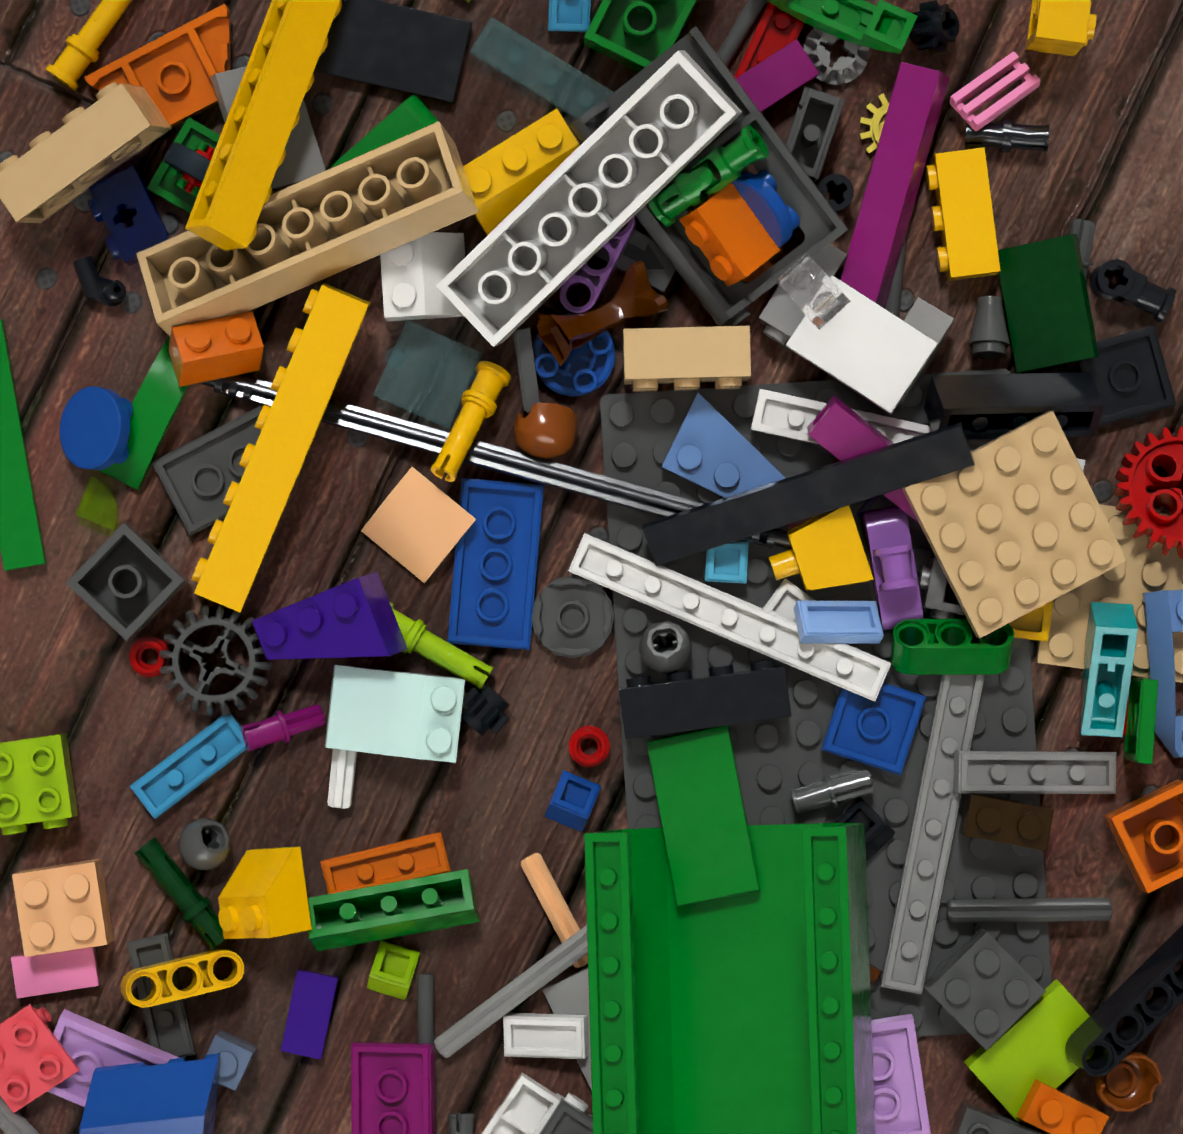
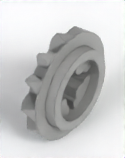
M814 27L808 34L803 49L819 72V76L816 78L832 85L846 84L856 79L868 63L869 48L843 40V50L854 58L840 56L837 62H834L833 67H829L831 53L819 44L825 46L827 44L834 45L839 38Z

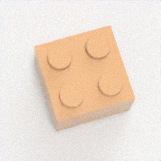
M102 858L21 870L12 874L24 957L108 945L114 940Z

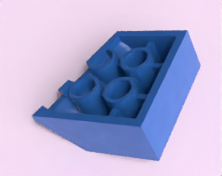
M220 1053L206 1055L204 1059L185 1061L184 1057L170 1059L166 1064L147 1066L144 1062L96 1068L93 1072L79 1134H214Z

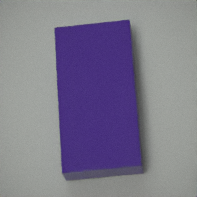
M298 968L281 1046L282 1052L322 1059L339 979L338 976Z

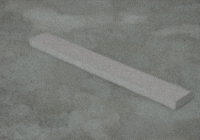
M941 675L883 966L881 987L922 995L962 794L954 792V751H970L985 675Z

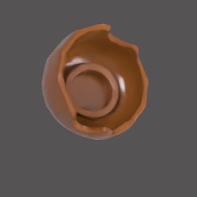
M535 403L532 405L527 417L523 418L522 414L518 413L514 423V442L526 454L538 458H553L563 455L574 444L577 434V414L569 407L556 403Z
M1132 1050L1105 1076L1095 1077V1088L1101 1101L1113 1110L1121 1112H1133L1145 1104L1152 1103L1157 1085L1162 1084V1076L1157 1063L1137 1050Z

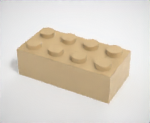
M117 82L107 85L95 95L98 101L90 107L84 109L82 106L71 111L62 119L65 125L52 134L50 131H46L38 135L29 143L31 150L20 158L17 155H13L0 163V199L16 222L42 223L172 129L144 87L124 83L118 85Z

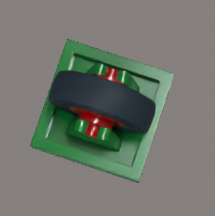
M188 117L166 152L147 189L190 214L220 135Z

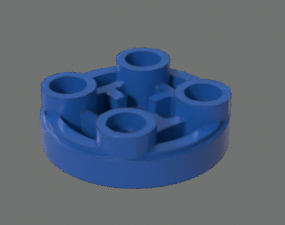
M761 170L756 175L749 172H741V176L732 182L777 247L780 248L790 240L793 230L800 225L799 216L793 208L785 205L780 195L776 192L777 184L775 179L768 172Z
M605 331L583 346L572 350L565 362L560 366L553 354L539 338L538 333L533 345L536 373L549 389L558 394L572 397L587 395L600 388L612 372L615 361V348L612 337L608 331Z
M90 386L76 392L66 404L60 420V442L68 460L79 468L89 470H103L113 464L123 463L129 454L127 442L130 434V418L133 413L131 402L108 388Z

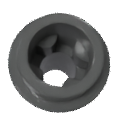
M982 296L977 298V309L968 344L972 348L973 357L998 359L1006 356V348L1010 346L1001 297Z

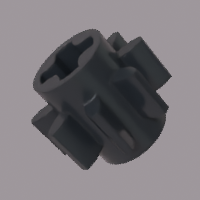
M937 0L920 3V11L912 12V14L918 17L909 34L910 40L918 46L919 51L928 49L930 54L947 51V43L955 42V38L959 33V20L956 13L949 9L948 4L939 5Z
M486 685L481 692L472 687L463 698V705L466 709L461 713V718L482 736L489 729L497 734L510 719L504 714L510 704L489 685Z

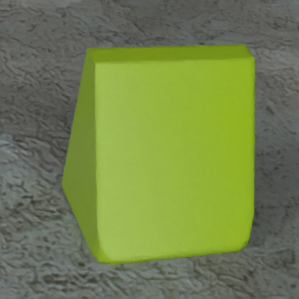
M381 941L369 975L367 988L405 1000L420 952Z

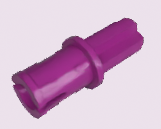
M317 704L284 715L279 710L275 712V716L241 726V733L245 746L250 752L279 741L288 743L292 735L323 726L325 724V717L320 705Z

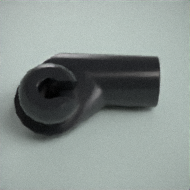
M92 256L73 262L81 288L87 299L107 307L117 306L122 303L126 296V287L121 281H113L99 276Z

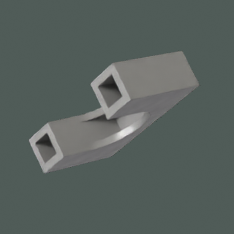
M829 244L786 276L759 316L761 324L766 326L763 333L784 345L791 338L831 276L833 275L836 278L840 276L844 269L847 254ZM919 297L907 314L904 322L937 342L938 346L898 404V407L901 409L954 326V318Z

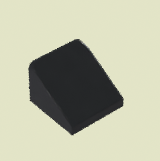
M861 797L835 822L865 823L866 861L895 834V831Z

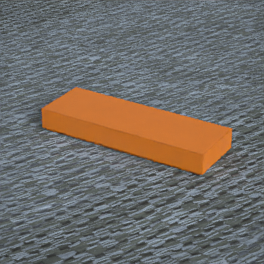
M442 831L320 861L328 894L451 872Z

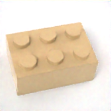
M750 326L623 329L624 385L632 384L633 392L657 391L658 384L674 383L675 391L699 390L700 383L715 382L716 390L740 389L742 382L748 381L751 377Z

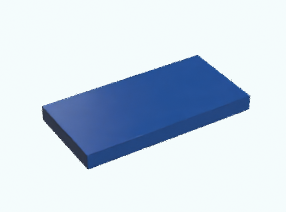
M461 478L459 505L477 520L455 547L447 642L530 650L544 485Z

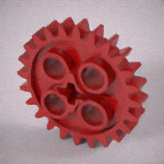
M1180 426L1175 437H1172L1168 428L1165 427L1159 435V440L1150 432L1144 439V445L1136 441L1131 449L1132 454H1125L1121 461L1124 467L1119 468L1115 475V478L1121 483L1116 485L1113 494L1123 497L1117 503L1116 510L1129 512L1122 524L1125 526L1135 523L1137 526L1133 535L1134 539L1146 534L1149 537L1146 548L1151 549L1158 542L1162 544L1163 556H1166L1171 548L1174 547L1177 548L1179 558L1183 559V426ZM1152 467H1162L1167 471L1169 477L1158 476ZM1146 488L1154 493H1148L1146 491ZM1153 505L1164 506L1170 512V516H1161L1155 511Z

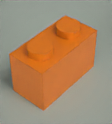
M730 183L719 192L711 194L701 205L694 207L679 219L685 227L688 239L701 249L710 262V268L714 275L723 280L727 287L749 276L780 251L733 183Z
M253 311L174 326L171 328L168 352L179 387L259 371L264 345Z

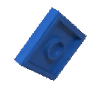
M883 682L874 702L849 690L840 688L821 750L901 775L926 696Z

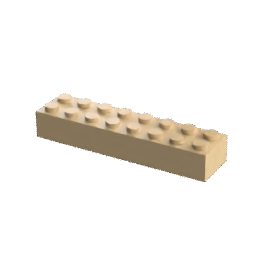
M440 121L271 194L258 218L257 234L247 248L225 251L191 231H186L140 251L136 255L156 323L170 336L171 328L174 326L251 311L476 214L479 211L456 144Z

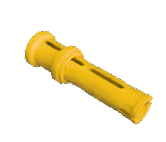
M102 0L77 35L72 34V36H68L65 40L67 46L53 65H47L45 68L46 72L66 87L76 91L79 87L77 84L78 79L91 62L96 63L99 59L98 55L100 53L97 49L132 0Z
M478 362L475 369L477 375L470 389L465 390L461 396L463 408L435 463L430 469L440 479L443 478L446 472L445 481H455L457 473L484 419L494 415L497 408L495 402L502 388L508 386L511 381V375L507 370L493 362Z

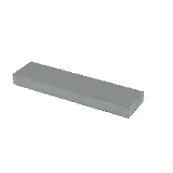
M954 751V792L1116 794L1117 752Z

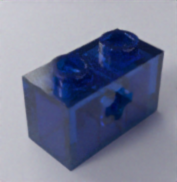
M131 166L89 187L93 198L87 200L96 221L98 223L105 221L111 233L105 240L115 260L122 258L127 265L131 266L139 262L136 253L171 238L136 167ZM126 208L132 213H137L132 218L134 225L131 227L118 222L124 218L122 210Z

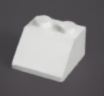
M432 232L380 255L384 318L387 322L464 317L436 286L465 258L464 233Z

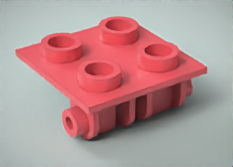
M31 1004L0 1023V1097L13 1113L80 1070L48 1028L47 1023L51 1021V1015L44 1007L40 1009L33 1008Z

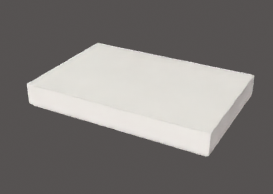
M833 275L786 344V347L891 415L938 346L937 342Z

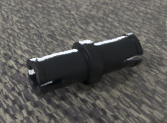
M1004 119L1003 123H988L975 132L966 122L964 147L1001 148V152L1010 153V149L1048 151L1049 125L1012 124V120Z

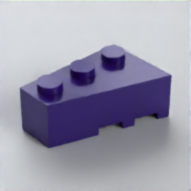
M378 572L358 577L252 620L267 660L391 656L408 649Z

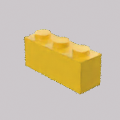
M985 147L934 154L931 158L932 165H926L925 170L928 190H935L937 206H931V220L933 230L941 232L942 247L936 248L939 272H946L947 281L998 274L1001 270Z

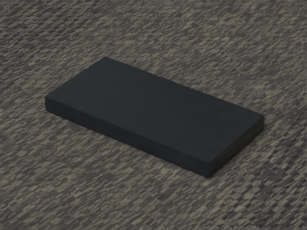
M342 0L341 10L336 18L333 19L327 35V47L322 55L319 56L314 72L454 104L472 22L379 0Z

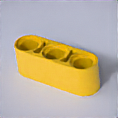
M215 949L152 964L129 971L122 979L121 993L128 1003L145 1008L214 992L236 985L243 977L244 963L235 952ZM221 957H227L232 963V972L224 980H218L213 973L214 963ZM186 966L192 973V981L187 988L178 990L172 982V976L178 968ZM146 976L152 984V990L146 998L137 1000L131 992V986L136 978Z

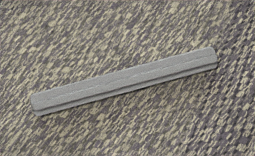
M587 925L434 1040L437 1051L444 1058L450 1057L587 954Z

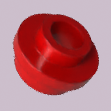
M145 636L138 639L132 645L129 653L130 664L134 671L144 677L161 675L160 668L169 666L171 658L159 656L161 650L170 651L167 643L155 636ZM149 648L154 649L158 654L157 662L152 665L147 664L143 658L144 652Z
M583 726L577 729L569 740V753L572 759L584 767H594L601 764L607 758L610 751L607 735L603 730L595 726ZM587 738L594 739L597 743V750L592 754H586L581 749L582 742Z

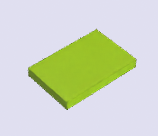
M1057 979L1044 989L1046 992L987 1051L981 1046L964 1061L1017 1122L1022 1120L1017 1114L1035 1079L1056 1089L1079 1069V1067L1068 1060L1065 1046L1071 1034L1090 1016ZM1095 1046L1087 1053L1086 1060L1094 1054Z

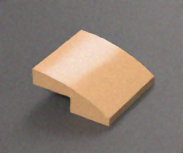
M411 467L369 519L361 532L423 583H426L477 519L414 467Z

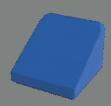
M563 770L546 810L545 817L577 831H583L601 785Z

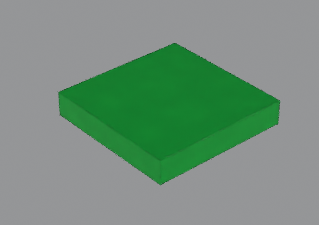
M1131 677L1123 757L1126 760L1142 764L1153 763L1158 680Z

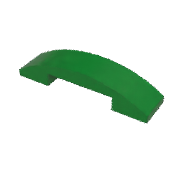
M767 0L789 15L830 35L868 48L901 54L918 17L883 0H879L877 6L865 0Z
M170 336L161 348L132 402L133 413L130 418V434L127 442L129 447L128 457L123 463L113 464L101 471L138 491L190 385L179 387L168 352Z

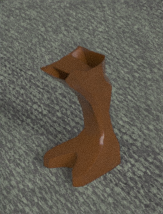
M640 260L629 265L622 284L612 300L599 308L582 314L538 316L540 318L537 324L539 338L553 354L559 365L562 366L572 350L583 346L605 331L622 323L635 322L644 317L667 311L669 305L664 295H660L652 289L644 262Z

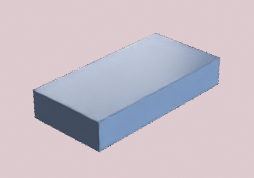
M797 600L793 608L800 642L803 644H880L884 637L876 601Z

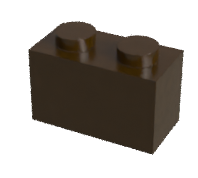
M966 793L959 833L967 837L1047 851L1054 809L1047 806L976 793Z

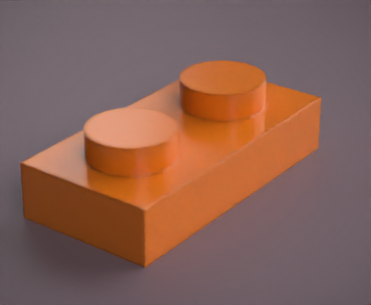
M1035 1079L1017 1114L1023 1121L1050 1134H1101L1109 1119V1116L1104 1112Z

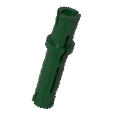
M156 837L134 853L178 906L179 910L183 913L181 916L183 921L191 923L211 951L226 940L223 937V930L219 924L218 916L210 907L212 904L208 897L203 898Z

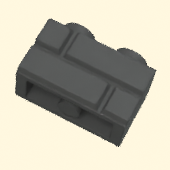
M805 87L785 145L813 183L816 184L844 100Z

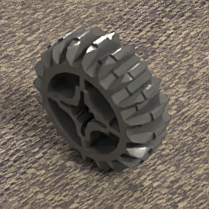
M221 604L217 607L216 617H212L209 605H202V619L199 620L193 610H189L186 612V618L190 623L188 627L179 620L174 621L173 627L181 634L179 637L166 634L164 641L174 645L173 651L161 650L159 654L162 658H172V665L160 668L161 674L174 672L176 677L166 683V688L170 690L179 685L183 688L177 694L176 701L181 703L189 695L192 696L193 699L189 709L193 712L199 709L202 701L206 702L205 714L207 716L214 714L216 703L220 704L223 715L230 714L231 707L229 701L231 700L234 701L239 710L244 709L246 703L242 694L245 693L253 700L259 697L258 692L251 686L253 682L262 686L268 683V679L258 675V670L272 669V663L268 661L260 662V654H264L262 647L258 648L256 641L259 640L257 633L252 635L249 632L253 627L252 620L255 619L250 617L242 625L239 623L242 611L238 612L235 610L232 612L230 619L226 618L227 608ZM206 626H224L221 635L209 647L189 641L197 631ZM235 633L242 638L247 647L249 667L243 666L242 663L236 661L231 654ZM221 648V651L225 654L221 658L226 657V664L235 669L228 666L216 667L213 672H210L211 669L208 667V664L211 662H206V656L197 651L216 653ZM184 652L196 659L200 664L201 672L197 687L189 680L183 664ZM222 673L243 679L234 690L226 694L208 693L211 685L214 684L217 677Z

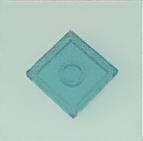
M407 320L373 395L450 429L461 404V396L468 389L476 366L483 354Z

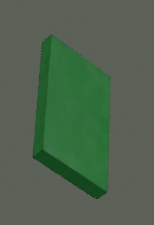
M726 725L647 742L677 906L680 907L760 891L730 727Z

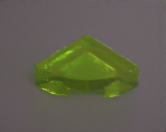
M90 477L75 515L115 531L118 524L116 500L110 489L103 482Z

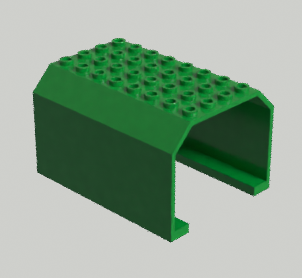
M865 823L748 825L761 890L680 907L676 903L662 827L614 829L584 833L593 1134H875Z

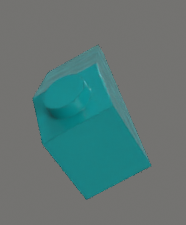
M1090 603L1085 642L1081 735L1123 737L1138 632L1132 604Z

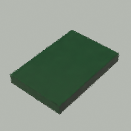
M1077 234L998 250L1001 270L999 277L1017 373L1099 357Z

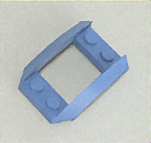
M1183 589L1142 593L1147 624L1145 628L1149 679L1158 680L1155 733L1172 758L1183 757V716H1176L1175 663L1172 633L1183 632Z

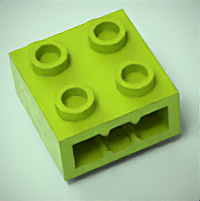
M67 733L0 742V828L2 835L27 832L26 824L42 822L43 829L68 826L67 818L77 816L78 809Z

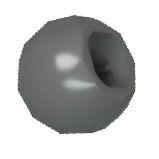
M670 621L658 622L645 630L640 640L639 653L643 662L651 670L663 674L676 672L687 663L692 653V642L688 633L679 624Z
M200 818L191 821L184 827L178 841L181 857L188 865L197 870H210L219 867L226 860L231 848L229 833L221 823L212 818Z

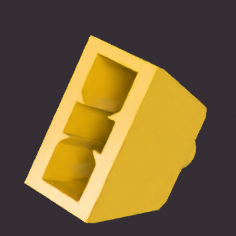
M849 505L816 515L793 529L787 530V536L792 549L768 557L776 581L799 573L806 590L854 584L874 579Z

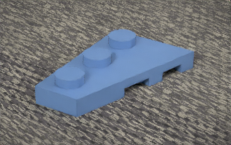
M697 393L661 467L723 498L785 479L699 393Z

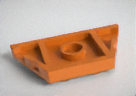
M223 4L84 78L89 85L98 91L114 82H117L118 85L124 83L144 87L172 128L186 121L188 117L192 118L218 104L210 77L214 74L231 70L230 10L226 4Z

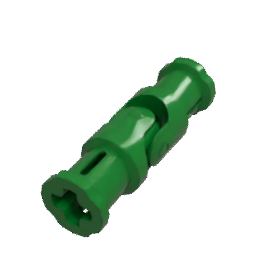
M745 126L741 130L739 137L725 147L719 145L693 165L691 168L692 172L682 171L675 177L674 183L648 202L653 214L665 226H671L676 222V216L690 206L698 207L706 201L708 195L719 192L741 176V170L757 159L762 161L769 156L765 141L753 127Z

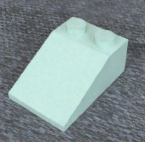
M334 665L325 748L456 763L465 679Z

